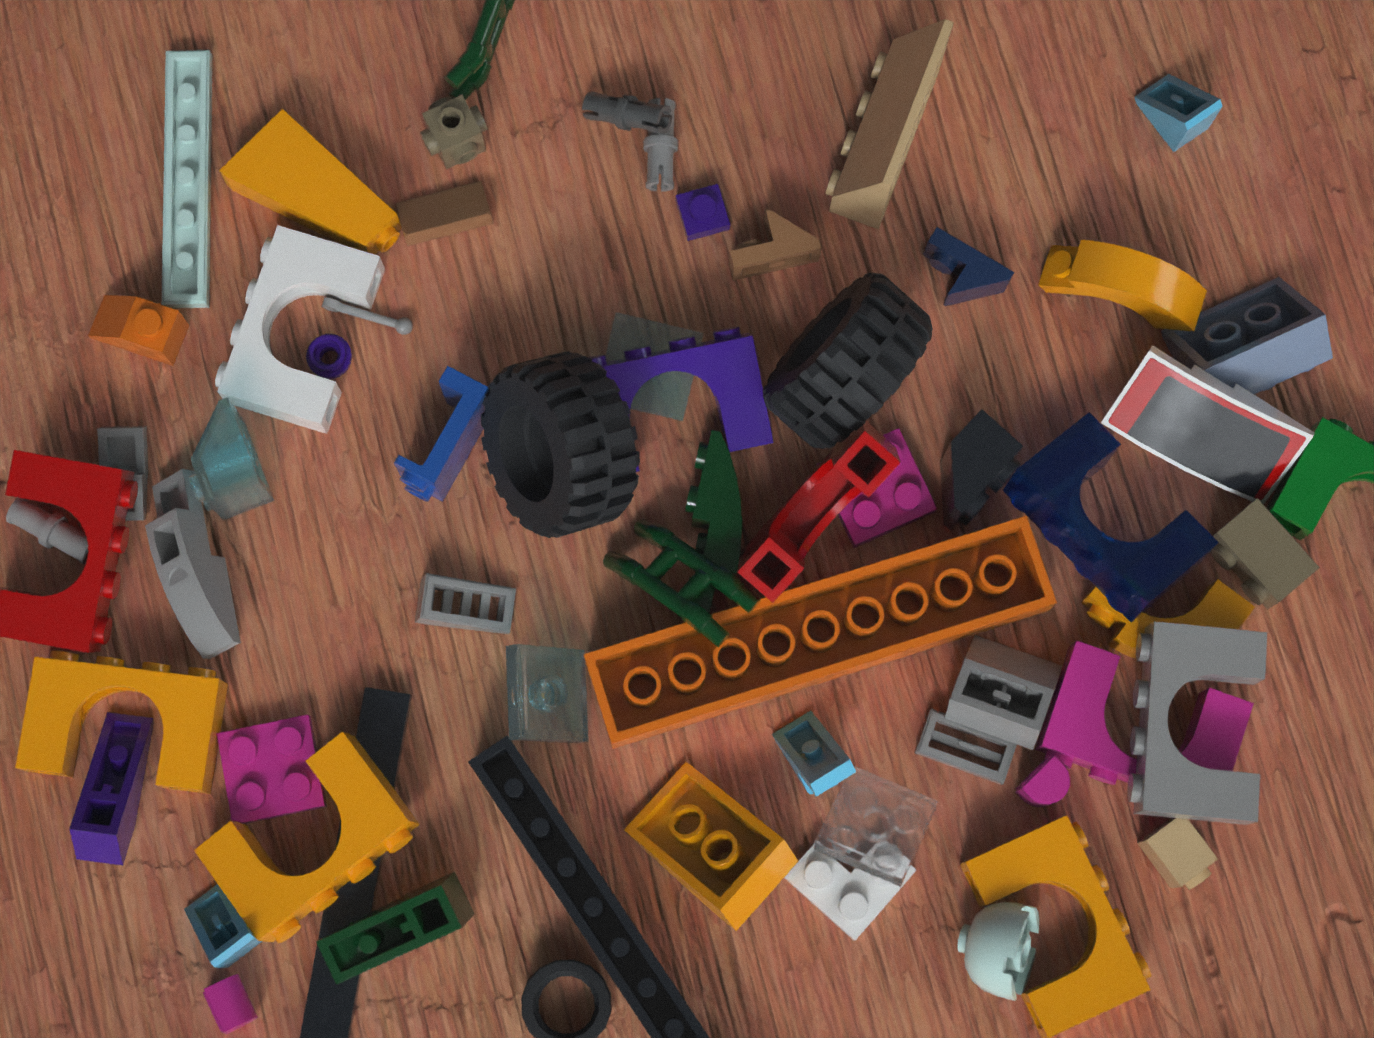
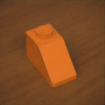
M104 295L88 336L91 339L174 366L190 325L176 309L137 296Z

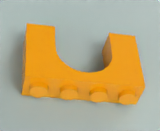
M51 651L50 658L34 656L15 768L31 773L73 777L82 726L90 710L109 695L132 691L147 695L158 708L162 718L163 739L155 785L165 789L211 794L218 751L217 733L221 732L228 688L227 683L215 678L216 671L188 667L187 675L170 673V665L155 662H142L141 669L124 667L125 660L105 656H97L95 664L78 662V654L63 651Z
M342 731L306 760V763L335 801L341 818V834L338 845L332 856L321 867L313 872L299 876H291L283 872L274 864L248 826L235 821L228 822L194 850L258 941L274 942L276 940L277 943H281L292 937L301 928L299 923L301 919L311 911L319 913L332 905L339 897L336 893L337 890L349 881L354 884L368 876L375 869L376 866L373 862L387 850L392 854L404 847L413 838L410 832L420 825L355 736Z
M1067 815L960 864L979 907L993 903L1029 885L1040 883L1054 885L1065 890L1077 900L1084 911L1088 923V941L1079 961L1067 972L1037 985L1021 995L1042 1038L1055 1036L1151 990L1146 980L1151 977L1150 969L1139 951L1133 953L1125 935L1130 934L1128 923L1118 907L1112 909L1104 893L1109 890L1106 877L1097 864L1091 866L1084 851L1089 846L1087 838L1077 821L1071 823Z

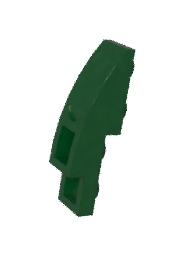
M711 430L709 443L700 442L695 468L703 471L699 487L690 485L685 512L693 513V527L708 530V534H698L695 550L737 576L742 535L739 487L733 462L722 434L719 431ZM712 583L694 601L709 614L715 592V587Z

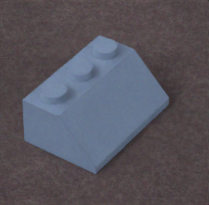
M1280 277L1201 312L1194 332L1161 330L1163 340L1175 360L1189 369H1192L1195 364L1231 388L1238 384L1254 395L1261 391L1269 390L1276 384L1300 373L1308 372L1315 366L1333 358L1326 314Z

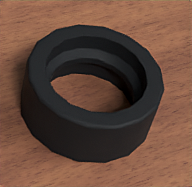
M574 959L555 960L540 967L527 981L521 997L522 1017L529 1033L535 1038H597L606 1028L611 1014V993L604 978L592 966ZM562 976H572L582 980L590 987L594 996L595 1010L591 1020L583 1029L574 1033H560L552 1030L543 1022L539 1013V998L542 990L550 981Z

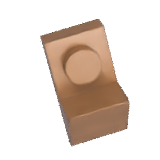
M765 209L763 221L768 242L762 243V240L753 239L738 244L735 250L730 251L729 268L732 280L734 281L818 262L821 253L820 240L772 210Z

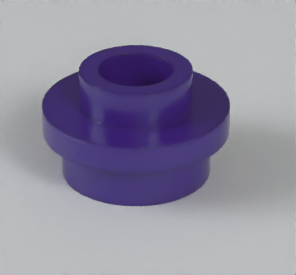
M324 334L318 336L310 343L306 353V360L315 375L326 379H334L340 377L348 370L352 361V352L348 343L342 337L335 334ZM328 351H334L338 354L337 360L332 364L322 362L323 355Z

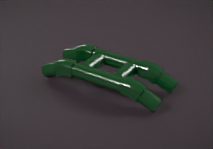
M515 0L484 1L473 36L468 43L466 51L444 76L445 80L453 87L448 93L452 99L463 95L466 101L488 79L491 70L490 64L508 12L512 10Z
M640 519L635 523L634 533L662 550L646 569L636 560L613 551L608 552L603 559V564L607 569L617 573L633 585L640 587L679 615L683 621L692 626L698 633H702L717 647L723 644L730 633L712 618L713 616L694 602L710 583L730 600H734L748 613L761 600L729 570L711 561L675 536L665 526L645 519ZM679 560L696 573L677 592L660 579Z

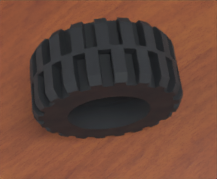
M867 273L863 278L859 277L848 288H844L832 302H829L814 320L812 319L801 335L790 345L786 354L781 357L763 389L766 407L811 447L820 449L834 447L837 442L841 443L854 430L857 431L862 427L872 414L875 415L883 406V403L901 386V382L912 372L916 366L915 363L924 354L927 348L926 344L932 337L933 327L930 316L884 274Z
M569 351L505 367L489 385V390L483 400L485 411L481 414V426L484 428V436L481 438L483 450L487 452L489 461L486 464L489 474L494 476L496 482L494 487L499 497L505 499L507 510L512 516L520 518L519 523L523 527L548 538L562 537L615 520L630 504L634 496L632 492L637 487L639 475L636 474V468L640 465V452L636 451L635 440L638 439L636 428L631 425L628 416L631 412L627 402L622 401L618 394L620 392L618 385L614 380L606 377L607 371L600 364L579 353H571Z

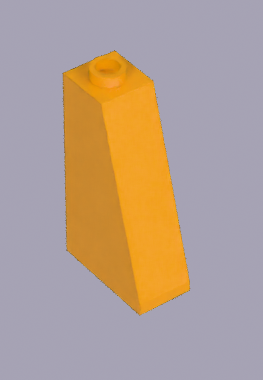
M283 109L219 170L227 186L234 192L342 245L371 254H376L378 251L383 253L389 250L400 236L399 231L402 227L397 213Z

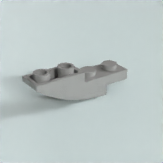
M181 469L152 486L157 519L145 525L159 579L179 623L203 659H211L241 642L225 557L211 555L196 471Z

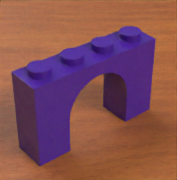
M740 327L714 331V340L696 343L695 336L668 341L669 349L651 352L650 345L627 349L623 351L625 358L609 362L606 360V355L588 357L607 371V378L616 382L620 389L618 394L622 401L627 402L629 409L636 393L649 379L665 372H686L702 379L712 391L717 406L722 436L729 452L774 443L768 411L763 398V386L753 335L749 333L741 334Z

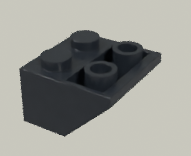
M982 409L951 441L940 461L943 523L949 530L959 521L967 526L990 498L986 491L990 488L997 493L1021 465L1015 458L1023 448V445Z

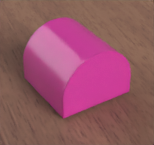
M1050 756L1043 760L1015 788V793L1027 804L1034 807H1046L1056 803L1069 790L1070 776L1068 770L1055 756Z
M238 974L204 988V997L220 1032L228 1034L258 1018Z

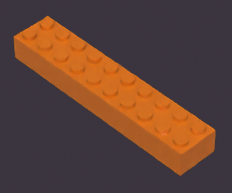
M1026 515L784 591L774 603L766 597L761 598L758 605L750 613L746 612L741 606H736L710 614L717 623L730 633L728 638L719 647L685 622L583 655L612 749L1048 612L1057 604Z

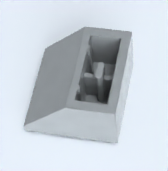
M975 635L950 697L945 719L1033 750L1051 702L1062 665Z

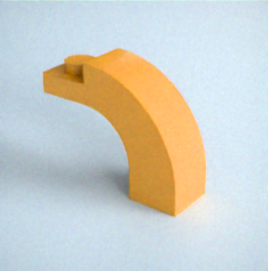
M1082 239L1079 247L1051 245L1038 284L1046 293L1091 296L1121 304L1140 314L1154 328L1193 332L1195 331L1207 292L1189 274L1159 258L1115 244Z
M1218 579L1206 587L1186 614L1175 618H1157L1147 615L1100 581L1091 588L1081 602L1089 608L1087 614L1092 620L1104 628L1109 629L1112 625L1117 629V632L1107 645L1135 659L1139 633H1144L1145 628L1154 621L1239 629L1255 608L1254 605Z

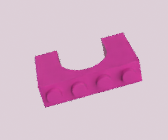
M1076 640L1068 647L1035 750L1046 754L1044 760L1050 756H1055L1066 769H1071L1072 763L1090 769L1088 776L1100 782L1115 785L1118 779L1128 783L1130 774H1136L1137 759L1125 754L1116 746L1107 731L1104 718L1106 700L1121 656ZM1210 687L1200 692L1184 741L1178 751L1186 759L1198 766L1208 769L1233 771L1254 703Z

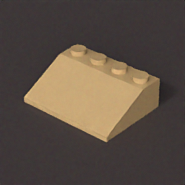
M944 19L893 39L888 54L879 53L871 77L878 79L873 93L864 91L856 112V116L863 118L858 132L849 130L841 151V155L847 157L842 171L834 169L825 194L832 196L830 212L879 229L937 79L954 22Z

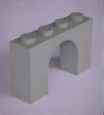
M1154 621L1145 628L1144 633H1139L1136 643V660L1143 661L1142 680L1137 679L1135 681L1133 691L1134 708H1140L1139 727L1134 726L1132 728L1130 738V752L1132 755H1137L1136 774H1130L1127 787L1128 802H1134V814L1241 825L1258 822L1260 774L1208 769L1186 759L1178 751L1171 739L1168 730V710L1174 695L1188 682L1207 680L1255 685L1264 680L1267 632Z

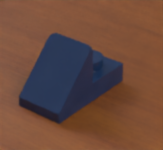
M936 227L928 240L923 253L925 257L929 258L930 265L936 270L948 275L953 272L959 276L950 290L944 306L1004 293L1014 274L1010 269Z

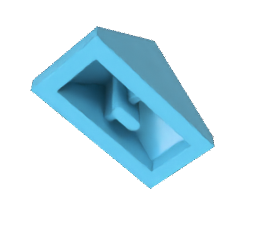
M1167 74L1134 97L1138 107L1173 152L1209 129L1223 107L1221 99L1171 74Z
M218 884L184 909L210 963L215 968L230 967L262 942L256 939Z

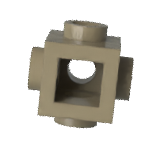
M463 95L453 99L451 97L441 98L431 104L428 111L422 113L426 129L420 131L421 137L430 155L433 156L438 153L446 169L457 164L467 163L478 154L486 151L482 132L488 130L485 120L476 105L469 108Z

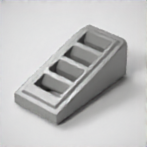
M426 573L420 582L415 623L509 634L516 588ZM435 590L443 591L440 612L432 610ZM454 592L462 593L459 615L451 614ZM473 594L480 595L477 618L470 617ZM491 597H499L496 621L488 620Z

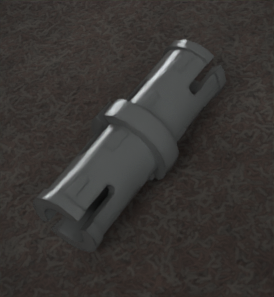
M592 91L587 93L583 100L582 110L593 111H585L583 113L584 118L587 120L615 124L618 129L630 131L632 127L659 134H665L671 126L672 115L662 114L672 112L671 108L667 105L645 103L639 101L636 96L627 94L622 95L623 98Z

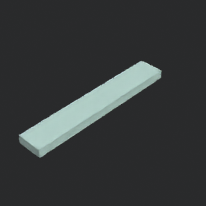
M210 50L166 51L162 305L173 309L209 308L212 54Z

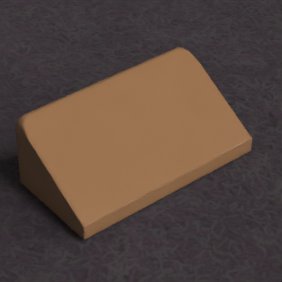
M481 181L396 203L407 246L493 224Z

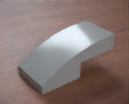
M147 426L100 427L97 429L99 465L135 472L133 481L138 483V493L133 508H128L126 521L145 520L148 483Z

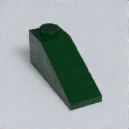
M455 872L345 925L318 939L316 943L337 985L463 928L475 913Z

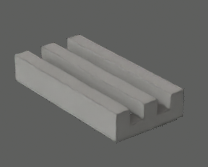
M930 709L915 754L997 784H1004L1017 744L945 719V713ZM937 722L1005 747L1004 753L1002 755L934 730L935 724ZM933 740L999 764L998 771L929 747V742Z

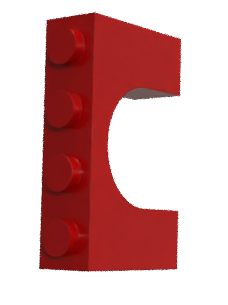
M867 421L857 431L854 430L847 439L841 443L839 442L740 551L737 572L774 603L804 570L806 554L832 520L861 492L869 498L901 463L896 447Z
M19 450L13 451L5 495L50 503L68 510L78 519L86 533L88 557L78 579L67 589L59 593L43 595L0 587V637L85 653L101 652L102 644L106 645L112 631V618L107 617L110 600L117 597L120 589L121 574L116 572L119 553L124 554L129 541V527L125 526L128 508H133L138 493V483L133 481L134 471Z

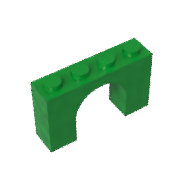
M1322 417L1310 427V430L1315 432L1314 436L1285 474L1266 507L1287 532L1300 541L1314 531L1334 492L1341 484L1352 481L1374 483V441L1367 442L1352 434L1353 429L1337 419L1327 420Z

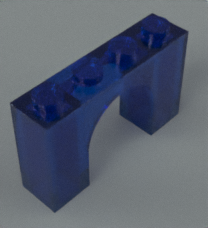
M1088 412L1017 468L1003 491L1010 498L1015 508L1024 512L1040 528L1044 537L1051 544L1057 546L1074 563L1076 570L1083 577L1089 579L1107 597L1109 604L1132 623L1196 568L1219 542L1187 510L1182 512L1158 534L1140 542L1120 541L1100 531L1090 521L1083 509L1080 488L1084 482L1107 464L1121 443Z

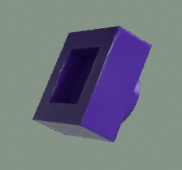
M718 184L675 195L676 205L687 241L730 230V221Z

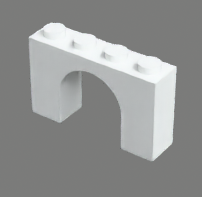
M277 225L273 238L267 237L263 244L260 261L263 263L258 279L253 278L249 283L245 302L249 305L244 319H238L233 327L230 344L233 345V349L228 362L223 361L218 368L215 386L219 387L217 392L225 403L328 434L342 394L336 381L303 372L279 362L272 355L270 348L272 324L276 316L286 305L305 296H325L371 310L385 268L378 255Z

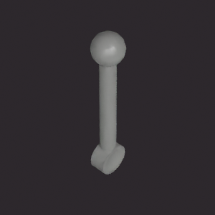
M328 297L324 298L322 308L328 311L342 312L396 328V331L402 335L409 334L413 329L412 321L408 318L397 320L342 304Z

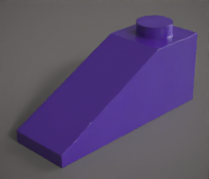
M107 712L69 828L77 860L115 865L124 864L137 819L154 725L153 718Z

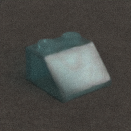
M228 397L219 400L190 459L196 474L190 475L189 481L198 502L203 501L207 511L213 509L225 520L275 500L244 418Z

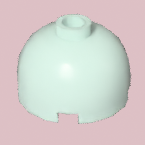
M1000 902L988 905L976 914L971 925L964 924L962 926L957 949L958 952L965 953V968L971 980L983 991L1013 1001L1017 1000L1016 994L1022 995L1030 977L1036 954V948L1031 947V936L1029 933L1039 934L1040 923L1037 907L1014 902Z

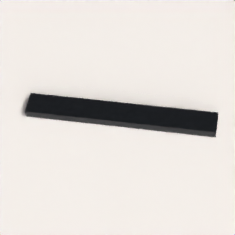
M365 687L356 738L395 790L412 695ZM340 819V824H339V829H338V835H337V840H336L335 849H336V847H337V845H338V842H339V839H340V834H341V819ZM383 854L373 862L376 867L368 876L354 884L349 881L336 891L339 896L338 899L323 910L318 939L373 912ZM318 945L316 947L300 1038H350L361 974L336 985Z

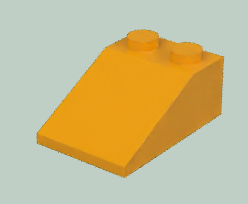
M685 762L624 829L637 844L735 931L740 928L798 862L796 856L780 835L688 762Z

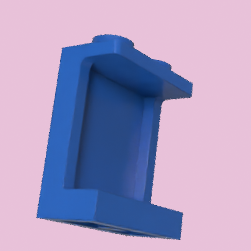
M449 366L446 367L439 380V384L446 403L455 409L423 465H418L401 455H398L394 461V465L401 476L400 481L406 484L404 489L426 502L430 500L431 496L442 502L444 501L484 429L481 426V414L485 411L483 400L489 390L488 386Z

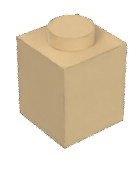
M1170 818L1137 843L1171 889L1182 887L1184 884L1189 890L1196 887L1212 874L1207 867L1218 859L1188 819Z

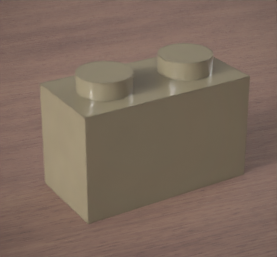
M1258 498L1207 540L1212 547L1210 551L1216 562L1225 570L1229 571L1232 569L1243 582L1241 587L1247 597L1257 605L1263 604L1267 610L1278 604L1320 568Z

